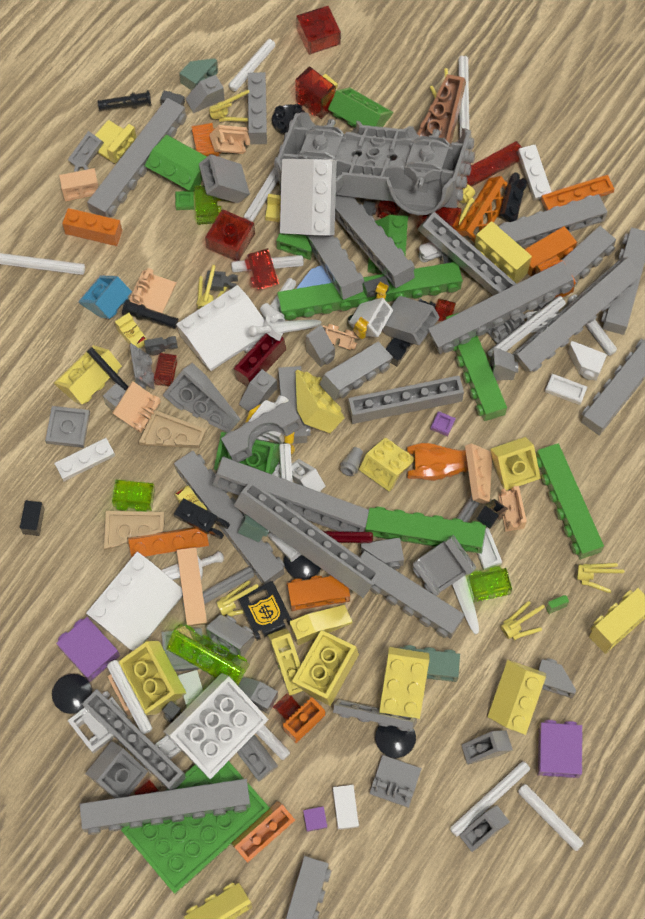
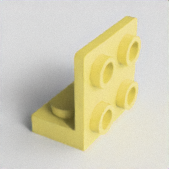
M108 120L95 135L104 142L97 153L116 164L137 138L135 127L128 124L124 129Z
M384 438L366 454L359 470L390 492L400 474L414 463L415 458L392 441Z

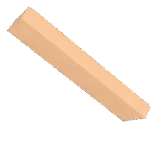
M195 547L177 550L187 627L206 625L207 620L197 549Z

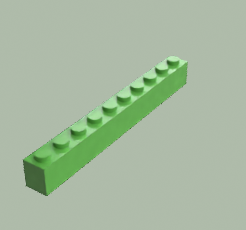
M452 262L414 269L415 278L397 288L387 279L389 291L386 292L385 301H396L399 296L417 299L425 295L435 296L443 292H456L461 289L463 282L459 265ZM381 274L363 277L364 282L383 277L385 275ZM333 283L277 292L279 311L284 315V319L293 320L296 317L302 316L311 317L319 313L329 314L337 310L347 311L358 307L361 303L376 299V296L366 297L363 289V292L343 300Z

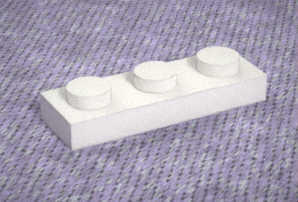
M536 145L519 148L517 152L533 200L541 199L542 195L551 193V189Z
M104 438L56 462L55 466L63 481H66L114 457L115 453L107 438Z

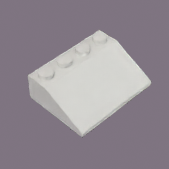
M282 159L280 233L334 235L337 160Z
M238 285L176 324L181 338L210 372L260 340L266 334H258L255 337L249 334L250 326H264L265 320L250 298Z
M136 552L86 614L128 649L134 651L147 641L182 598V588L147 558Z
M221 673L163 732L211 779L269 719L229 676Z

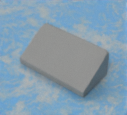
M255 735L237 752L258 781H261L278 767L277 763Z

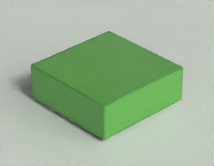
M193 191L175 192L176 210H194Z
M567 595L549 601L546 607L548 614L567 607L569 603Z

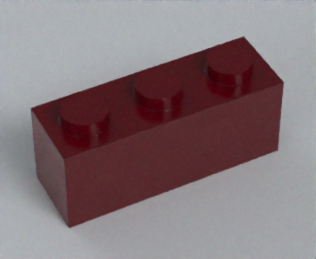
M266 333L234 367L236 379L248 387L249 383L262 369L267 372L286 351L284 338L281 337V340L278 341Z

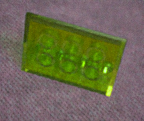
M179 624L173 630L166 650L215 678L221 673L229 676L237 686L250 666L244 657L240 655L235 656L230 653L227 647L216 645L212 642L211 638L195 633V630L188 625L183 626Z

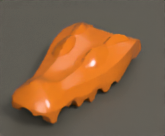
M421 443L407 447L409 454H415V470L407 472L408 479L435 481L468 471L466 450L446 448L431 443Z

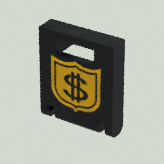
M273 581L237 599L257 641L261 640L258 631H261L264 638H266L269 634L285 629L284 619H286L290 626L292 619ZM265 591L267 597L251 604L250 597Z

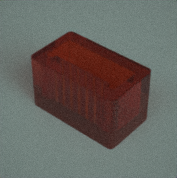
M159 354L154 376L155 385L169 387L173 383L178 363L177 355Z

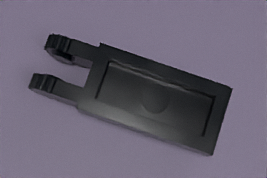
M517 172L510 176L500 210V215L509 222L517 220L524 194L523 191L527 187V180L525 178L519 179L520 174Z
M184 498L174 513V517L219 539H222L224 534L212 528L214 524L228 529L230 526L227 521Z

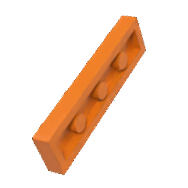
M605 175L541 196V201L545 210L548 211L555 206L567 205L571 201H579L590 195L595 196L599 194L602 197L612 194L615 189L609 176Z
M194 527L128 538L131 558L136 552L145 557L175 552L181 549L209 546L207 534Z

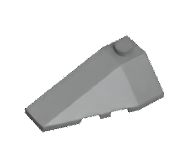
M193 363L181 371L163 394L176 408L184 409L192 413L194 417H201L207 420L209 424L225 432H230L241 420L209 378Z

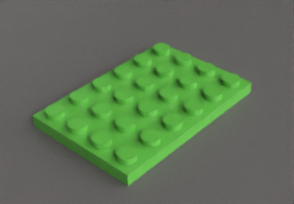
M229 761L211 779L194 765L185 773L186 779L176 789L242 780L244 778ZM248 784L251 807L247 808L245 812L234 813V810L226 811L225 815L214 816L213 813L205 814V817L201 819H193L192 816L184 817V821L172 822V819L164 820L163 824L160 825L144 823L142 827L133 829L130 826H124L121 831L171 891L177 894L270 808Z

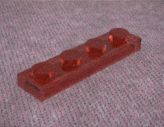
M515 141L471 165L470 176L467 175V185L473 187L519 162L520 158L517 151L519 148H522L521 145Z

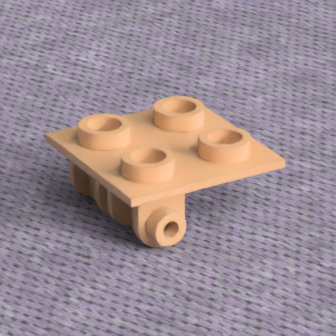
M147 268V270L142 271L129 300L138 305L144 304L150 310L163 313L176 282L153 274L154 271Z
M132 381L112 414L142 433L149 419L151 420V415H154L153 411L160 405L161 399L155 395L153 396Z

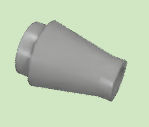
M353 447L352 451L341 462L340 470L343 474L354 476L358 473L363 454L360 448Z

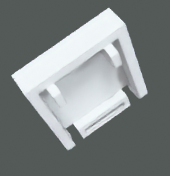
M108 691L102 694L106 699L110 696ZM113 697L108 699L125 717H127V715L120 708V706L113 699ZM85 708L68 720L93 754L114 738ZM84 723L95 735L89 741L79 729Z

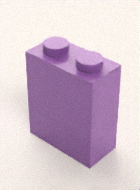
M86 617L84 620H78L70 632L63 633L58 638L56 644L83 676L91 682L107 668L111 661L119 658L120 654L91 620Z
M545 720L539 726L538 776L580 778L582 775V725H577V722L573 721L556 724L554 720Z

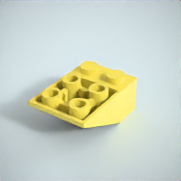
M296 370L297 411L302 421L306 425L331 433L345 418L341 412V407L320 386L321 377L317 378L309 372Z

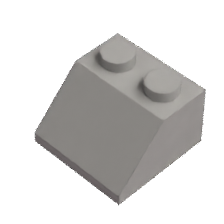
M220 614L206 628L208 639L242 660L255 641L253 631L246 626L241 627L237 625V621L228 615L225 617Z
M111 741L85 774L113 798L128 797L148 771L125 749Z

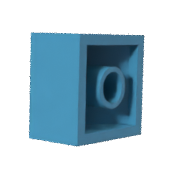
M100 275L78 303L100 318L110 319L116 315L117 309L120 305L124 304L132 291L118 276Z

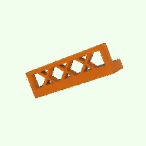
M502 176L488 179L456 230L461 236H468L475 243L476 235L473 233L475 228L479 227L480 232L491 221L494 223L500 213L504 196L501 197L500 188L503 187L506 190L508 185ZM496 199L497 207L495 210H492V201ZM485 213L488 214V222L486 224L483 222V215Z

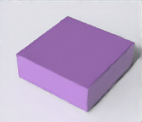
M438 411L431 430L448 437L456 418Z
M324 806L303 810L307 832L328 828Z

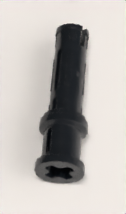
M149 90L137 94L132 92L130 96L97 100L99 111L130 106L132 108L142 105L152 106ZM123 101V103L108 105V103Z
M129 299L125 300L122 308V315L130 313L137 320H149L172 329H176V324L179 322V318L150 310L144 304L138 305L130 302Z

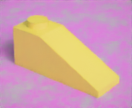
M341 605L290 621V629L297 645H301L317 638L321 630L330 633L353 622L346 606Z
M286 628L269 634L268 638L289 696L302 692V689L292 683L301 665L290 632Z

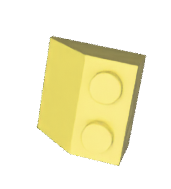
M526 437L490 449L495 470L503 488L506 490L541 479L534 445Z

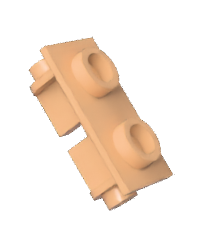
M328 324V327L322 326L326 328L325 332L332 344L335 345L338 338L340 339L338 346L349 350L356 349L357 343L354 341L355 339L360 340V338L356 337L353 331L346 329L345 332L338 330V326Z

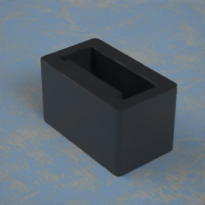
M493 499L485 504L476 519L491 529L501 521L508 508L496 499Z
M25 500L20 529L23 534L40 535L45 511L42 502Z

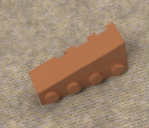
M446 75L433 104L429 108L427 116L417 133L419 136H432L433 130L436 129L437 131L438 129L440 130L439 138H444L449 144L452 143L466 86L464 77Z

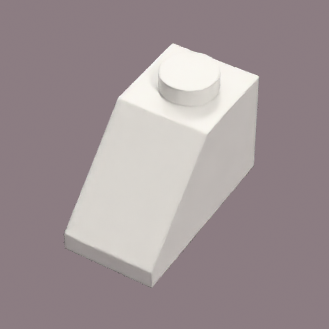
M572 341L568 353L578 373L585 379L597 381L607 354Z
M300 459L292 463V480L294 483L321 492L326 487L314 467Z

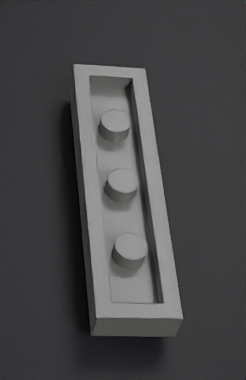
M338 699L333 708V713H337L340 717L349 718L351 716L358 718L362 722L374 721L378 722L380 726L392 725L402 731L413 730L417 722V718L380 713V708L341 699Z

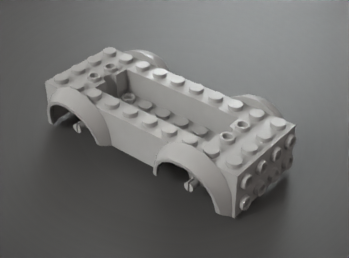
M303 112L295 113L293 120L290 121L289 130L284 136V143L280 145L279 155L274 161L280 189L282 159L337 160L336 195L394 201L409 213L427 215L438 211L442 207L457 208L459 201H462L463 188L467 186V175L470 176L471 173L470 164L474 163L475 152H472L474 138H471V130L462 128L461 138L449 144L444 138H439L440 130L438 129L437 131L434 129L432 136L429 135L428 137L419 136L413 126L405 129L366 126L362 125L360 121H356V128L353 131L344 134L338 127H334L336 123L334 119L332 121L329 119L327 125L318 126L312 122L308 113Z

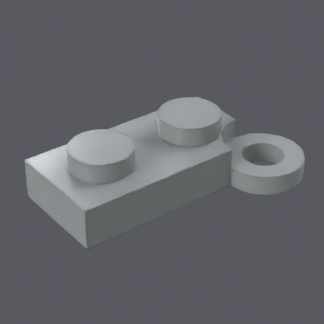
M89 131L68 158L75 165L74 172L79 171L81 167H84V170H88V164L104 143Z

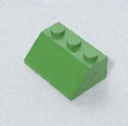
M350 87L336 90L328 108L335 117L346 119L347 123L356 127V121H360L362 125L383 127L393 114L391 110Z
M166 135L152 149L145 166L187 190L197 192L203 180L199 163L207 156Z
M388 215L375 221L378 226L384 229L386 236L393 239L395 246L398 249H402L406 257L408 216ZM369 258L368 272L382 273Z
M221 432L214 470H217L222 457L232 460L221 440L228 432ZM256 439L252 447V456L239 463L273 474L279 463L280 444Z

